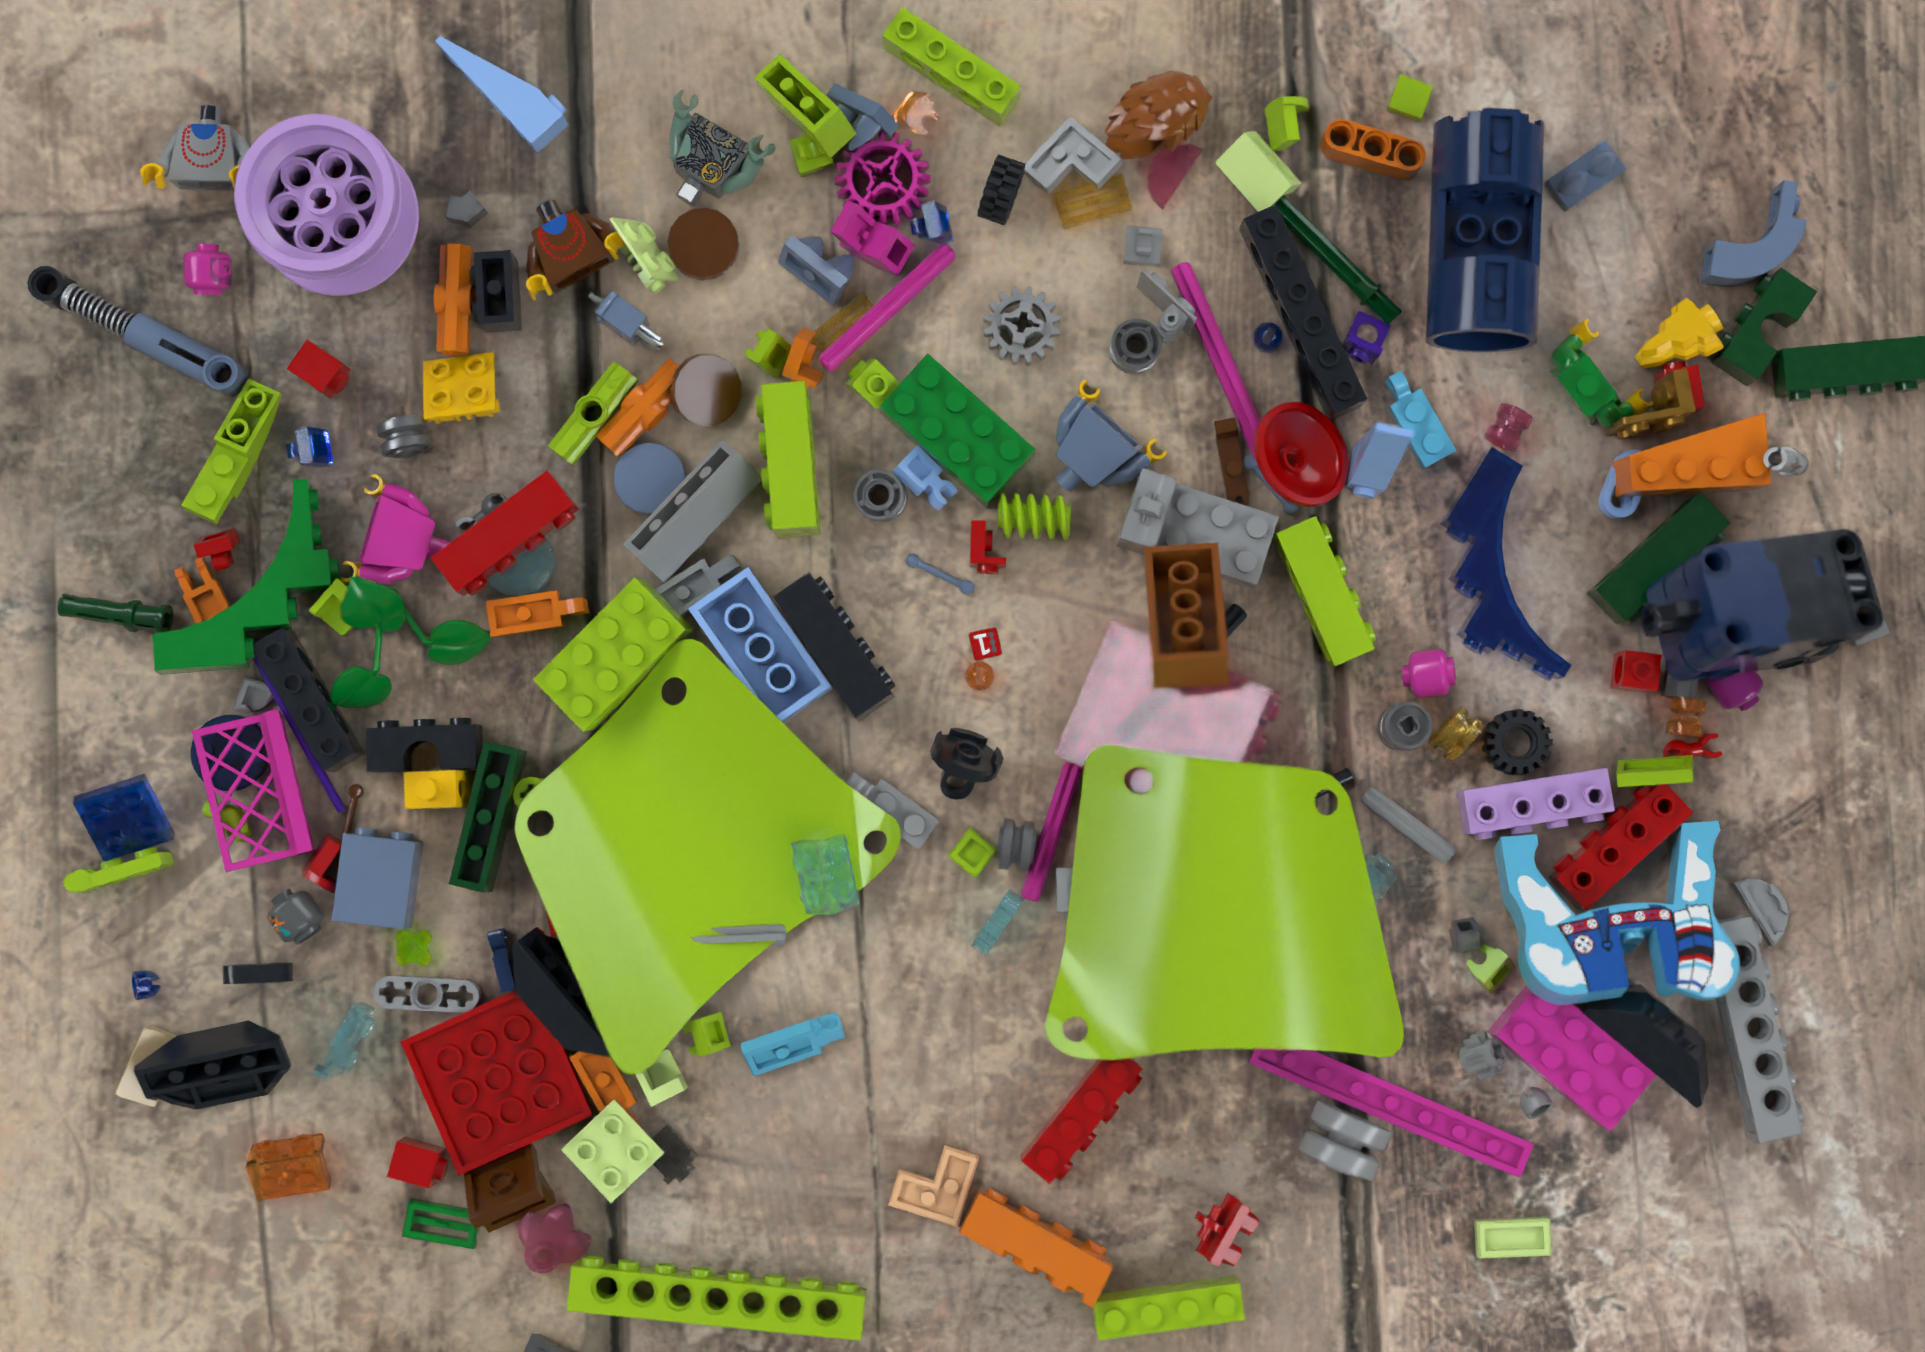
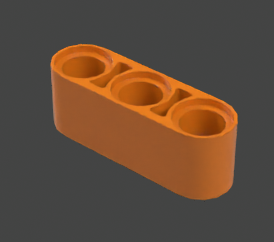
M1345 119L1332 121L1327 126L1320 140V149L1325 157L1399 180L1413 178L1426 160V151L1420 142ZM1335 133L1341 134L1346 139L1347 144L1344 146L1333 144L1330 135ZM1369 143L1377 145L1381 155H1369L1365 151L1364 145ZM1399 154L1411 155L1415 165H1403L1399 160Z

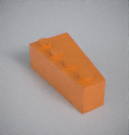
M989 1187L987 1192L979 1188L959 1227V1233L1001 1257H1006L1007 1253L1014 1256L1012 1261L1031 1274H1039L1040 1270L1046 1273L1045 1278L1052 1283V1286L1063 1292H1071L1072 1289L1084 1294L1081 1302L1093 1308L1113 1269L1110 1256L1105 1253L1107 1248L1090 1238L1083 1242L1073 1237L1074 1230L1060 1222L1054 1221L1053 1225H1050L1040 1220L1041 1213L1027 1205L1022 1204L1019 1209L1007 1203L1009 1197L994 1188Z

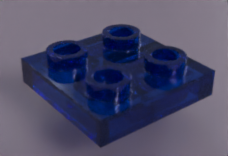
M145 774L74 797L73 805L104 862L174 839L175 832Z

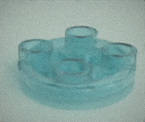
M546 538V541L537 549L528 552L526 549L515 558L517 563L512 568L502 574H499L497 571L487 581L496 590L508 596L516 597L538 592L548 583L556 567V558L550 542Z

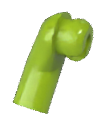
M207 800L203 805L202 814L204 817L213 819L209 801ZM228 804L225 805L220 813L222 822L233 829L237 827L244 816L241 809ZM246 821L240 833L250 838L252 828ZM224 828L226 835L230 838L232 832ZM237 836L234 841L244 842L246 840Z

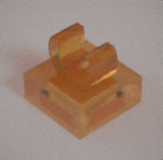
M911 90L892 115V118L898 123L900 128L912 129L916 134L926 136L928 131L922 127V118L926 115L930 120L938 121L939 115L935 110L930 109L935 101L926 92Z

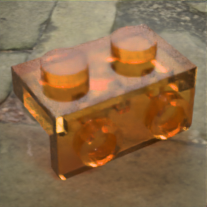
M323 1133L301 1134L293 1138L280 1140H264L251 1146L246 1170L257 1201L330 1190L332 1180L323 1155L325 1143Z

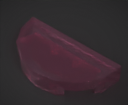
M1192 144L1178 145L1174 151L1168 148L1163 149L1153 159L1147 174V188L1152 200L1162 210L1202 153V148Z

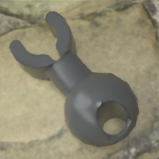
M499 493L487 495L482 501V510L472 518L468 516L462 517L456 522V527L465 530L468 526L476 524L508 499Z

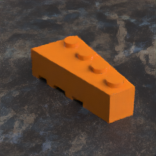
M1765 413L1613 461L1616 475L1615 497L1753 491L1771 485L1770 468L1768 469L1763 461L1764 454L1768 450Z

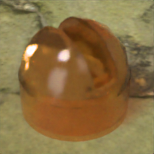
M974 662L966 670V682L974 690H986L993 683V669L985 662ZM976 667H983V685H976Z

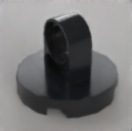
M951 728L949 734L944 735L942 731L938 732L930 753L932 760L942 769L940 780L942 793L950 799H964L971 793L975 782H989L995 779L1004 760L1001 750L996 747V750L993 751L986 745L988 740L986 737L970 730ZM954 776L967 782L962 787H952L947 783V779Z

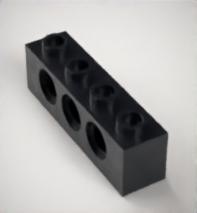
M282 627L253 644L255 655L322 770L336 772L365 754L364 750L339 707L332 703L329 690L295 632Z

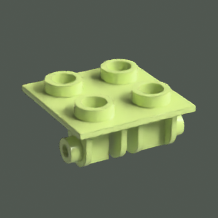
M614 217L609 219L627 245V247L620 248L624 256L628 257L627 261L630 264L638 262L633 267V270L640 272L637 275L647 290L651 289L655 294L665 288L664 280H680L674 271L676 266L666 252L660 251L654 242L656 239L655 233L645 222Z
M615 1099L561 1149L610 1203L665 1153Z

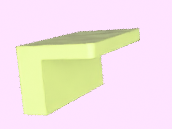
M1256 131L1244 132L1216 161V165L1258 212L1273 206L1283 195L1292 193L1302 184Z

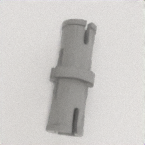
M1772 447L1766 451L1763 457L1764 464L1768 469L1772 468L1777 474L1783 476L1801 475L1807 470L1809 465L1808 459L1804 454L1801 455L1797 450L1790 447ZM1775 456H1780V457H1782V458H1781V460H1780V459H1776V458H1774V457H1775ZM1791 463H1794V464H1797L1798 466H1797V467H1794V466H1790V465H1791Z

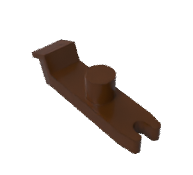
M1234 417L1214 421L1216 445L1226 498L1235 502V498L1240 497L1242 504L1248 505L1249 493L1238 440L1236 419Z

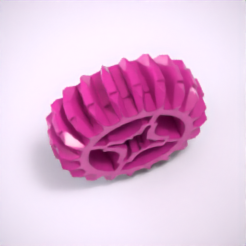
M879 132V140L873 141L871 139L865 145L854 149L855 153L849 150L842 152L843 158L848 163L838 162L836 165L837 171L842 174L834 178L835 185L842 187L836 193L838 199H847L843 207L847 201L856 203L874 220L880 219V223L887 225V219L893 218L894 225L898 227L901 225L899 215L903 214L908 220L913 219L914 216L910 207L922 210L923 202L918 197L927 198L929 196V189L923 186L931 183V176L923 173L929 169L928 161H918L922 157V150L920 148L909 152L912 147L910 139H906L900 145L898 133H894L891 140L887 141L885 134ZM878 155L889 156L882 163H874L869 160V158ZM902 162L909 168L913 177L909 190L905 189L902 182L896 178ZM857 170L862 172L863 177L869 182L866 188V195L861 198L853 186ZM886 175L889 176V184L883 181L880 185H877V176L879 178H884ZM883 197H892L896 200L900 198L899 201L889 205H875Z

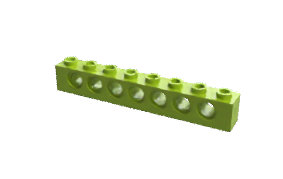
M592 1255L582 1256V1260H577L571 1266L566 1311L861 1341L867 1289H859V1284L855 1282L839 1281L837 1286L823 1285V1280L818 1278H801V1283L786 1281V1276L779 1274H765L764 1279L750 1278L749 1272L741 1270H730L728 1275L713 1274L714 1269L700 1266L692 1267L691 1271L677 1270V1265L671 1263H656L655 1268L641 1267V1262L638 1260L620 1259L618 1264L604 1263L603 1257ZM603 1277L614 1279L618 1287L617 1292L613 1294L604 1292L600 1287V1279ZM639 1281L650 1282L654 1288V1295L651 1297L639 1295L636 1290V1283ZM677 1284L687 1286L691 1292V1298L687 1301L676 1299L672 1292L673 1286ZM713 1288L724 1290L728 1301L722 1305L714 1304L709 1298V1291ZM749 1292H758L764 1298V1305L760 1308H751L745 1301V1295ZM788 1295L797 1297L801 1303V1308L796 1312L786 1311L781 1304L782 1298ZM830 1299L836 1303L838 1311L831 1316L823 1315L818 1309V1303L821 1300Z

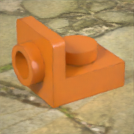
M803 327L794 338L782 376L790 378V382L805 381L807 388H816L824 376V372L810 367L818 346L813 344L817 332Z

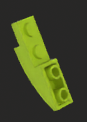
M248 378L214 437L216 445L181 504L185 511L217 525L232 497L238 498L259 457L281 401L282 394Z

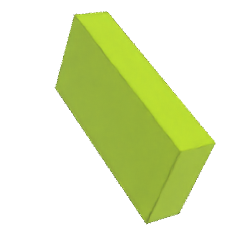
M1693 755L1618 760L1616 770L1617 786L1692 783L1694 779Z

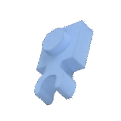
M918 445L892 471L917 497L924 491L928 495L929 503L937 510H940L947 503L940 493H943L948 499L957 493V488L951 482L941 480L938 477L943 469Z

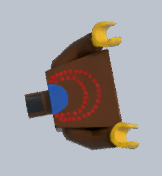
M555 200L546 201L536 209L543 225L531 232L534 241L528 246L526 266L528 276L526 281L527 290L533 301L537 300L535 296L542 290H546L548 296H551L553 293L551 288L557 293L618 260L617 250L624 246L627 247V245L611 224L591 213L581 215L575 208L562 214Z

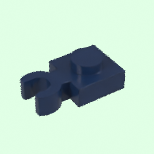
M506 928L487 932L488 941L494 955L492 959L501 993L514 990L516 985L513 952H511Z

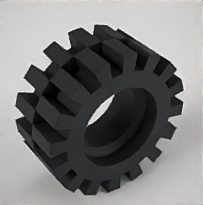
M1000 154L997 155L983 190V196L977 212L978 217L1005 226L1022 182L1026 167L1025 163Z
M1523 709L1510 710L1493 717V721L1488 722L1485 727L1487 728L1486 733L1482 734V739L1484 740L1482 751H1486L1488 756L1486 760L1488 763H1492L1494 765L1493 768L1497 771L1505 772L1504 774L1508 775L1527 774L1534 772L1536 768L1542 767L1545 764V758H1549L1551 751H1548L1549 746L1553 745V739H1549L1548 733H1551L1549 727L1544 726L1543 723L1545 721L1543 718L1536 717L1534 712L1523 711ZM1513 728L1522 729L1530 739L1528 751L1519 757L1509 754L1504 747V737Z

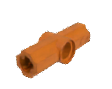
M448 243L440 247L439 284H436L434 288L435 314L438 315L436 352L438 354L449 356L469 355L471 316H473L472 306L473 301H476L475 287H473L471 281V266H473V248L471 246Z
M670 358L664 362L644 385H638L624 398L620 405L621 409L595 435L618 458L645 431L649 432L656 427L667 414V407L672 403L670 387L672 388L673 375L679 367Z

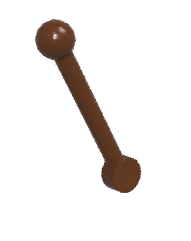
M353 784L348 789L351 800L343 833H350L358 799L364 794V789L361 785ZM341 848L336 854L338 858H340Z

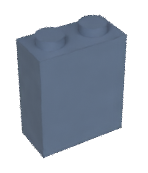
M355 827V834L343 833L331 921L397 929L412 928L423 842L413 841V833L391 831V838L377 836L378 829Z

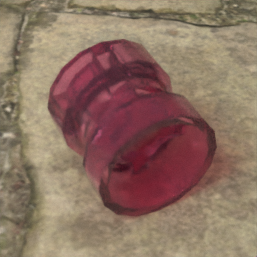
M1501 403L1496 412L1497 420L1488 427L1484 437L1499 448L1516 452L1522 442L1520 436L1523 431L1529 429L1533 417L1516 406Z

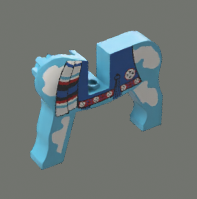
M1719 821L1682 823L1674 833L1666 904H1619L1594 909L1577 916L1574 915L1540 874L1535 865L1534 855L1539 845L1537 834L1500 837L1494 847L1502 902L1508 909L1517 929L1519 937L1518 965L1521 976L1528 988L1540 999L1556 1005L1621 997L1629 988L1623 954L1636 951V946H1640L1647 938L1657 994L1669 997L1672 993H1677L1698 1000H1712L1726 994L1738 977L1739 956L1735 945L1713 913L1712 904L1716 875L1713 848L1720 832Z

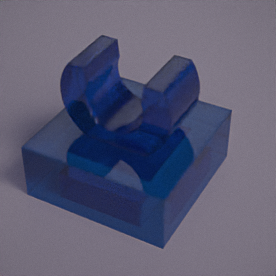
M936 201L922 204L923 217L909 221L913 236L918 235L920 239L928 237L929 240L940 245L954 241L947 207Z
M314 427L295 429L297 442L286 444L288 459L298 457L301 465L323 468L334 465L328 430Z

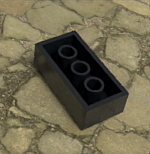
M808 572L773 596L858 721H861L894 698L891 689L896 687L895 683L883 666L877 670L875 669L870 660L876 656L862 636L858 639L854 638L850 630L855 626L843 607L840 606L836 610L834 609L830 600L835 597L821 576L814 579L810 572Z

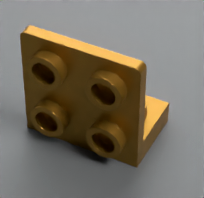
M1687 368L1672 371L1653 384L1654 389L1651 390V401H1653L1652 406L1654 410L1658 411L1623 417L1613 423V427L1605 428L1606 436L1617 434L1618 440L1639 436V432L1649 430V428H1652L1653 433L1673 430L1676 425L1685 423L1684 418L1696 411Z

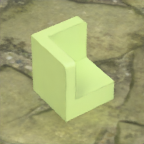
M670 1049L664 1050L654 1064L644 1072L635 1074L651 1107L688 1088Z

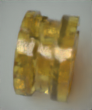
M1463 706L1457 708L1444 721V724L1435 731L1428 743L1434 749H1441L1444 752L1443 757L1449 762L1456 760L1484 728V724L1480 720H1473L1468 716L1469 711Z

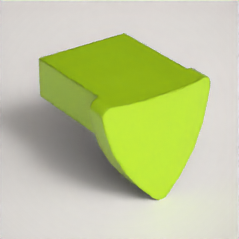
M1284 96L1270 102L1264 109L1270 148L1273 151H1284L1300 140L1296 113L1309 110L1308 99L1299 96Z

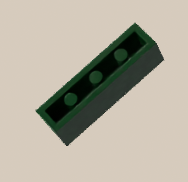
M1925 336L1782 348L1777 351L1771 360L1775 398L1788 397L1789 402H1799L1811 399V394L1824 393V399H1834L1847 396V391L1859 390L1860 396L1879 394L1883 392L1882 388L1895 387V391L1898 393L1918 390V384L1925 381Z
M1702 492L1690 496L1587 594L1616 625L1627 620L1630 623L1635 622L1641 617L1644 604L1648 601L1646 594L1648 586L1705 547L1720 543L1726 536L1722 531L1730 522Z
M484 741L449 885L482 893L493 892L514 807L513 791L521 779L527 751Z

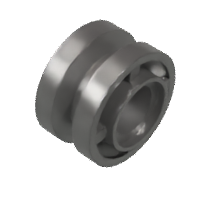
M1130 319L1121 323L1116 328L1109 346L1112 362L1118 369L1128 374H1141L1148 371L1156 363L1161 352V335L1152 323L1143 319ZM1132 339L1139 340L1143 343L1145 351L1140 354H1134L1127 349L1126 342Z
M402 415L389 418L376 426L377 436L386 439L380 445L381 455L383 457L406 458L419 455L432 447L430 436L422 434L428 428L427 421H424L423 416Z
M872 470L865 473L856 483L854 501L858 510L867 518L878 522H888L899 517L905 510L908 502V491L905 484L895 474L886 470ZM886 486L889 490V499L885 504L877 506L873 501V493L877 488Z
M1005 818L1004 827H1000L996 855V859L999 860V869L1008 870L1011 864L1015 863L1018 871L1028 872L1029 863H1033L1036 831H1033L1034 822L1024 821L1021 827H1016L1014 819Z

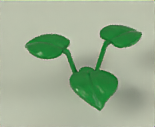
M352 575L340 605V615L346 624L356 628H371L375 626L374 662L370 671L364 667L355 666L342 672L332 685L331 701L334 705H339L343 708H366L383 702L390 695L392 690L390 678L386 675L378 674L380 671L383 630L389 632L396 631L402 626L404 621H407L421 642L429 646L427 650L428 658L433 662L444 665L463 663L475 657L490 641V631L484 630L468 621L450 620L436 626L430 634L431 638H429L412 618L411 611L404 610V602L399 591Z

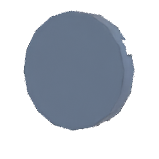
M649 442L635 445L622 455L616 464L614 484L617 494L626 506L641 514L651 515L686 478L683 464L673 451L664 445Z

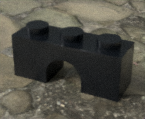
M450 718V725H436V719L413 720V726L400 727L399 720L377 721V728H366L367 772L412 771V754L420 744L430 742L437 748L440 757V769H477L483 747L482 725L472 724V718Z

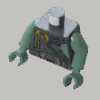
M681 90L673 98V107L676 112L674 113L670 130V159L674 163L673 166L676 173L684 178L685 181L676 196L685 203L695 206L703 191L716 198H721L724 194H732L751 185L764 163L763 157L771 155L775 151V145L773 143L769 144L762 151L760 141L763 135L752 138L748 144L696 112L691 116L689 112L697 107L699 103L698 97L693 95L690 99V106H686L682 102L684 91Z

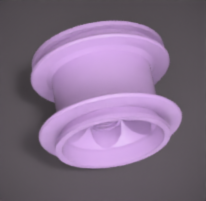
M306 114L286 119L269 128L251 145L237 173L235 205L239 221L248 241L268 263L276 267L293 283L306 290L332 296H345L367 291L393 275L406 260L413 247L419 224V206L413 184L405 170L390 155L381 141L365 128L353 122L325 114ZM346 165V171L341 177L332 178L334 168ZM310 177V180L307 184H305L304 186H300L306 179ZM370 191L371 196L366 203L356 204L357 196L361 192ZM327 196L331 202L326 208L322 209L318 203L323 197ZM293 207H299L298 216L294 220L287 221L288 211ZM352 225H359V233L354 238L346 239V230ZM317 233H323L324 239L319 246L310 247L311 238Z

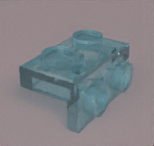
M836 835L824 840L802 839L791 843L794 854L793 864L797 870L801 888L800 898L805 907L806 914L832 915L859 905L860 902L845 835Z

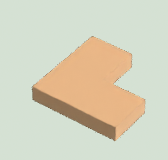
M944 1144L934 1179L899 1168L888 1206L958 1227L979 1155Z

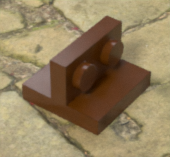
M532 1143L464 1173L468 1219L474 1229L484 1226L488 1233L556 1203L553 1190L539 1170L537 1151Z

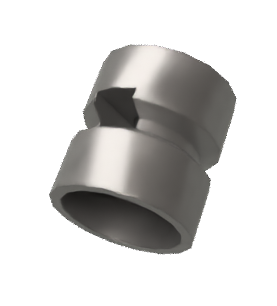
M1403 702L1388 707L1381 713L1377 721V733L1380 740L1393 750L1405 751L1422 746L1429 739L1432 732V719L1429 712L1415 702Z

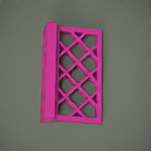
M279 709L192 730L226 873L315 851L283 714ZM260 723L263 738L255 750L237 740L246 726ZM237 729L232 737L224 732ZM218 733L230 741L217 759L205 751L203 736ZM234 743L252 753L241 772L223 762ZM264 745L268 758L259 753ZM257 756L268 762L271 768V774L264 785L245 775ZM207 757L215 761V764L211 770L209 768ZM220 765L238 775L227 794L213 785L212 777ZM243 778L261 788L250 807L231 797ZM272 780H274L276 793L268 789ZM265 791L278 798L280 805L272 820L254 811ZM216 793L224 797L220 805H218ZM228 801L246 810V813L235 829L222 822L220 813ZM251 814L269 823L258 843L240 833V830ZM281 815L285 828L276 823ZM273 827L286 833L290 849L273 852L262 844ZM224 828L232 832V835L230 836L228 841L226 839ZM237 836L255 846L247 860L232 863L229 848ZM259 849L268 853L267 855L255 857Z

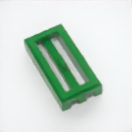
M417 1199L408 1200L402 1237L469 1249L476 1248V1239L480 1227L474 1229L472 1224L414 1214L416 1209L468 1218L467 1208ZM418 1223L469 1232L468 1238L412 1229V1224Z

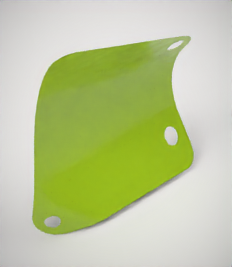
M694 639L681 640L667 651L617 712L574 754L527 794L519 805L515 821L516 839L523 858L609 1054L617 1067L628 1074L642 1073L653 1065L673 1037L695 1012L743 967L775 942L704 944L696 942L690 937L724 934L710 928L782 924L785 926L786 933H788L805 920L864 888L891 862L899 848L901 839L900 827L895 818L834 774L702 642ZM673 677L682 679L687 688L684 700L677 705L667 704L661 694L664 683ZM543 810L552 815L554 826L550 833L539 837L530 833L527 822L534 812ZM872 831H881L887 838V844L879 854L869 853L863 845L866 835Z
M1102 745L1094 749L1084 763L1065 944L1044 1025L1046 1035L1051 1044L1068 1056L1100 1060H1117L1204 1049H1299L1353 1053L1379 1058L1393 1056L1403 1044V1021L1350 798L1342 785L1330 774L1313 769L1206 759L1118 745ZM1143 768L1150 772L1153 777V786L1148 792L1136 794L1126 787L1124 778L1130 769ZM1321 790H1331L1337 797V809L1330 815L1321 814L1315 806V797ZM1073 1017L1083 1019L1088 1027L1085 1038L1079 1042L1067 1039L1063 1033L1064 1023Z

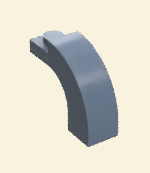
M1783 180L1772 189L1767 226L1759 241L1751 244H1736L1715 240L1705 248L1700 283L1714 286H1737L1750 283L1769 273L1792 254L1802 238L1807 222L1804 219L1793 218L1799 210L1801 201L1800 195H1796L1798 182Z

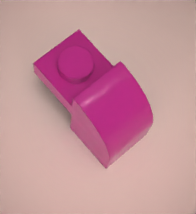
M850 201L846 202L830 231L841 241L839 245L846 251L866 263L896 276L899 275L915 246L897 228L877 222L858 204Z

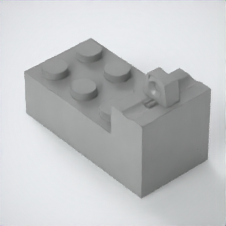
M1142 468L1137 478L1116 546L1145 555L1144 547L1218 542L1221 579L1250 589L1255 588L1258 585L1279 516L1176 484V478Z

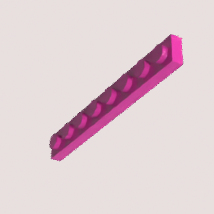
M1252 1049L1248 1059L1250 1064L1521 1178L1534 1146L1533 1143L1314 1050Z

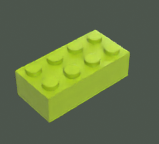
M806 382L761 384L762 395H756L757 417H760V423H764L765 431L758 432L760 453H763V459H767L768 467H761L763 489L766 490V494H770V503L764 504L766 525H768L769 530L774 531L778 539L821 535L810 393Z
M634 577L533 681L583 732L591 731L648 676L669 649L677 642L684 640L694 629L645 578Z

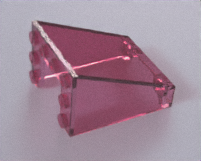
M1111 618L1095 660L1054 753L1081 767H1084L1088 755L1102 745H1118L1190 757L1249 763L1252 755H1260L1267 736L1262 734L1267 720L1274 722L1282 701L1277 698L1279 692L1271 685L1229 668V685L1153 689L1149 634ZM1133 768L1125 775L1126 787L1139 794L1148 792L1153 786V777L1146 769Z

